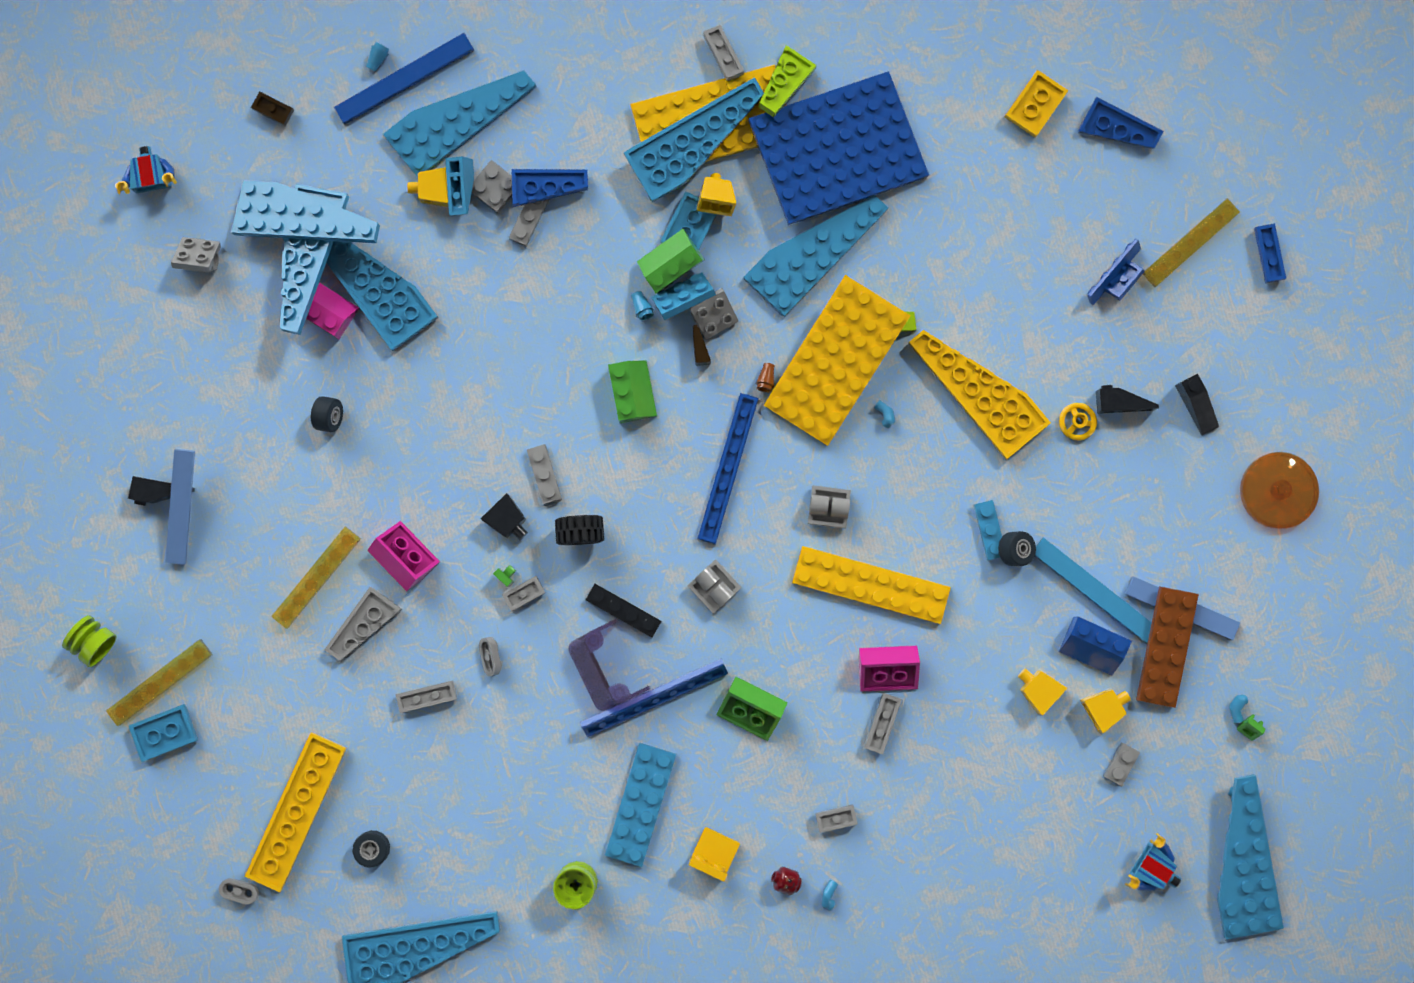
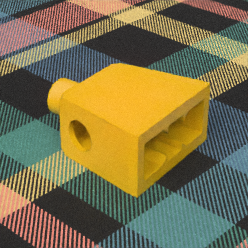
M446 167L419 172L418 182L407 183L408 194H418V199L423 204L449 207Z
M713 173L710 177H705L699 195L697 211L732 217L736 206L732 182L721 179L719 173Z
M1025 668L1018 675L1025 683L1020 689L1021 693L1034 710L1042 716L1068 689L1040 670L1036 671L1033 675Z
M1108 689L1083 698L1080 701L1097 731L1104 733L1127 714L1123 705L1130 702L1131 698L1126 691L1116 695L1114 690Z

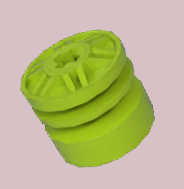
M87 615L79 620L67 633L62 647L65 650H70L72 655L79 653L78 659L86 666L93 667L111 650L117 636L106 627L100 629V622L95 621L91 615Z
M574 861L565 865L555 879L553 886L554 896L559 904L567 909L574 910L586 906L597 889L598 879L596 872L585 862ZM575 879L580 883L579 887L576 886V883H573Z

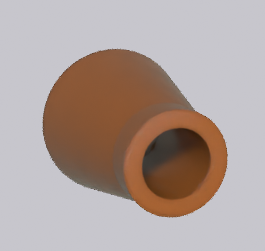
M763 364V368L756 381L757 390L771 392L772 388H774V364Z

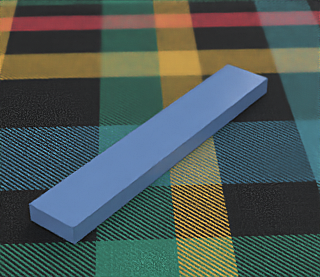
M174 449L165 563L185 565L187 561L195 451Z
M1133 576L1125 595L1155 607L1159 587ZM1197 604L1193 624L1229 640H1234L1240 622Z

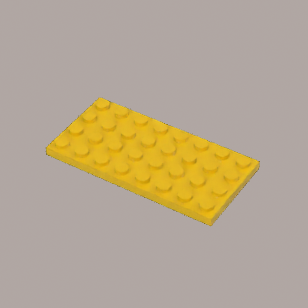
M771 65L745 72L744 75L730 81H726L723 78L630 104L640 142L754 77L763 92H765L776 66ZM760 101L705 162L758 148L748 120L751 117L766 113L758 107Z
M845 275L763 406L828 446L911 315Z

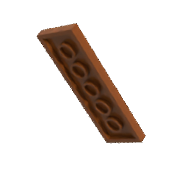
M1159 586L1136 700L1176 708L1199 594Z

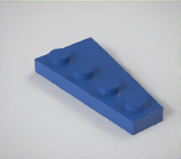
M1096 97L1077 132L1154 149L1164 131Z
M511 169L512 207L588 190L587 169Z

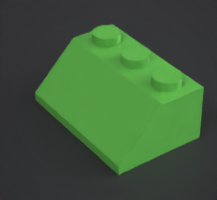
M682 229L639 259L637 263L654 292L658 293L705 259L685 230Z
M624 361L608 364L619 423L656 417L657 412L647 361Z
M735 677L716 715L768 741L779 723L788 702Z

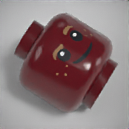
M781 867L778 871L773 872L771 882H773V887L776 891L792 895L799 891L802 879L797 871Z

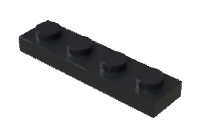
M596 583L585 599L652 638L662 622Z

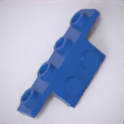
M1134 239L1132 243H1129L1123 254L1114 260L1112 267L1102 274L1096 286L1091 287L1088 292L1090 304L1094 305L1104 292L1121 301L1143 275L1144 269L1131 262L1141 250L1139 240Z

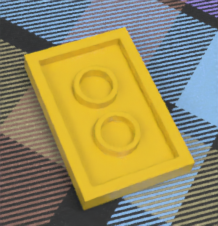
M1037 69L1005 115V118L1036 138L1069 90Z

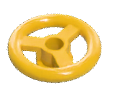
M1072 403L1062 410L1059 417V426L1066 437L1077 441L1085 440L1094 433L1097 426V417L1088 405ZM1076 408L1085 410L1090 415L1091 421L1088 420L1086 414L1078 413ZM1071 411L1073 416L1072 425L1067 430L1065 417ZM1077 418L1081 419V424H1077ZM1090 427L1084 434H1072L1076 428Z

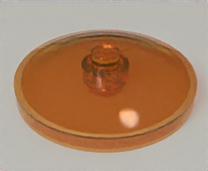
M1274 452L1257 458L1248 466L1241 479L1240 495L1244 508L1255 521L1266 527L1284 529L1304 522L1312 514L1319 498V485L1314 471L1303 459L1286 452Z

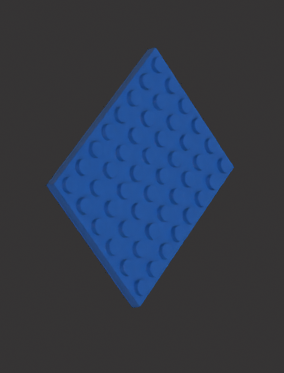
M889 71L784 106L775 117L768 113H763L748 120L788 225L929 176Z

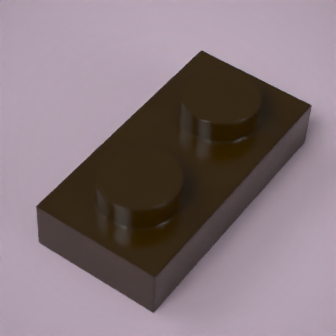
M260 91L251 106L252 110L285 127L294 112L292 107Z

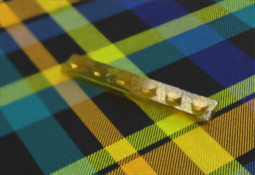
M1228 198L1224 200L1143 273L1145 278L1156 287L1239 214L1240 211Z
M345 526L271 617L288 629L361 538Z
M199 639L107 709L106 712L114 723L120 726L213 654L203 640Z

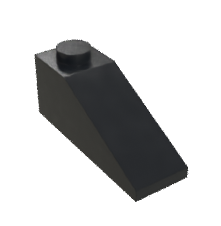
M1198 374L1175 385L1201 436L1219 427L1208 392Z
M1103 385L1101 389L1095 391L1097 414L1155 411L1159 409V404L1121 388H1113V385Z
M133 476L128 499L134 500V504L146 506V502L157 503L170 499L171 483Z

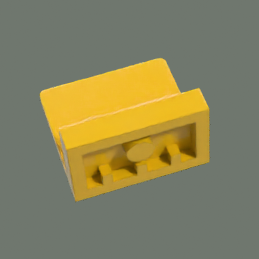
M705 827L689 860V866L724 882L740 843Z

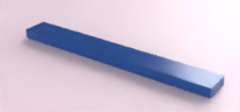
M462 33L341 102L334 108L345 125L474 51V48L465 33Z
M740 393L697 538L698 540L716 545L759 398Z
M721 658L580 722V725L586 736L590 737L728 674L727 669Z

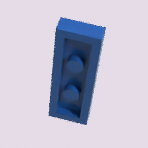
M1275 223L1255 227L1254 232L1265 283L1285 280L1286 274Z

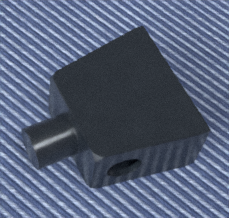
M508 493L480 518L506 538L513 533L519 540H522L528 534L521 526L526 521V518Z

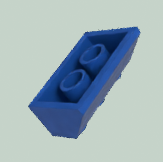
M1073 617L1058 652L1112 676L1124 660L1132 641L1081 617Z

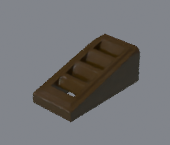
M693 325L695 365H711V359L698 325Z

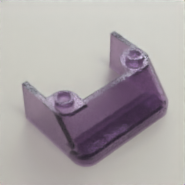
M614 619L573 640L568 647L570 656L595 707L601 711H606L651 689V686L648 685L634 693H630L628 687L621 683L610 687L593 652L601 648L604 643L601 631L619 623L618 619Z

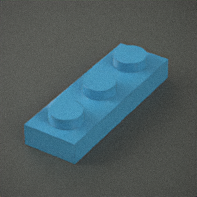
M990 500L974 504L987 560L1000 558L998 546L1002 534L994 502Z

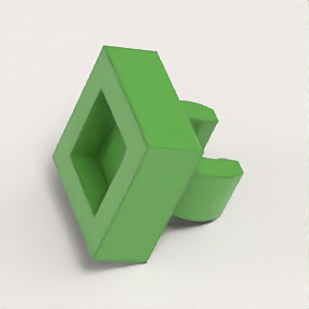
M509 565L504 571L498 568L493 574L504 585L510 587L514 583L510 577L516 570Z
M1254 714L1239 723L1237 730L1251 741L1263 735L1266 730L1263 727V721L1256 722L1254 720Z

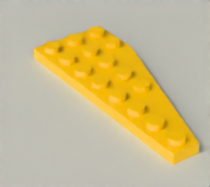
M925 330L908 342L1006 460L1051 423L1027 393L994 375L993 372L972 359H968L960 354L959 351L947 346Z

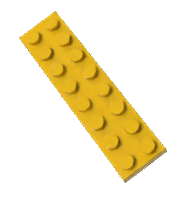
M805 546L801 548L792 583L937 624L942 622L951 589L949 586Z
M310 732L244 877L277 892H282L346 752V747Z

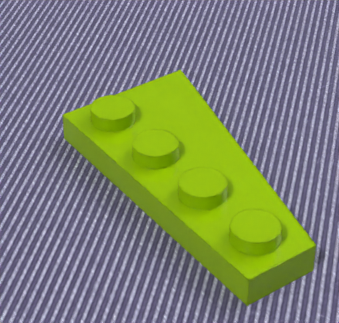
M786 45L758 107L772 117H775L815 71L817 65Z

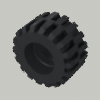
M575 515L557 518L555 520L556 544L585 545L601 543L604 541L603 517L599 515Z

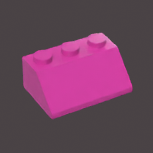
M319 283L306 319L335 338L340 339L360 308Z
M401 521L375 538L367 550L406 591L418 584L440 562Z
M917 646L859 648L860 692L918 689L920 659Z

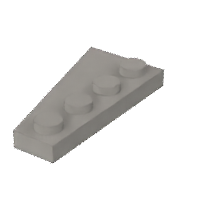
M369 587L324 650L339 661H342L400 612L402 608L374 588Z

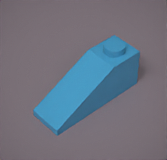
M463 156L445 158L449 216L468 214L474 182L473 159Z

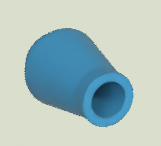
M375 42L374 46L372 45L366 67L376 72L389 55V49Z
M637 291L631 295L636 317L640 321L651 318L654 315L652 312L654 309L644 297L642 291Z

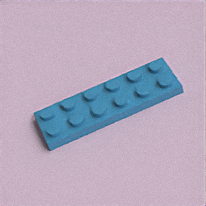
M639 743L605 856L642 867L676 753Z

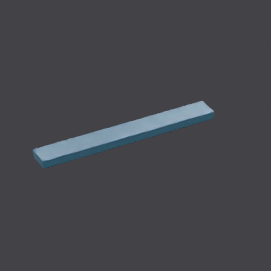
M1044 537L1036 545L1035 557L1146 644L1148 643L1152 622Z

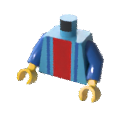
M142 146L139 148L140 157L130 160V165H128L122 181L116 183L115 187L118 194L123 190L126 194H129V187L135 193L171 188V182L177 183L175 180V170L166 159H162L157 154L152 155L151 147Z
M1156 833L1157 839L1155 841L1151 839V843L1148 842L1129 873L1130 875H1128L1131 881L1129 884L1125 883L1126 886L1141 891H1155L1158 888L1164 889L1167 883L1174 888L1180 884L1181 878L1174 874L1177 865L1174 863L1175 858L1165 838Z

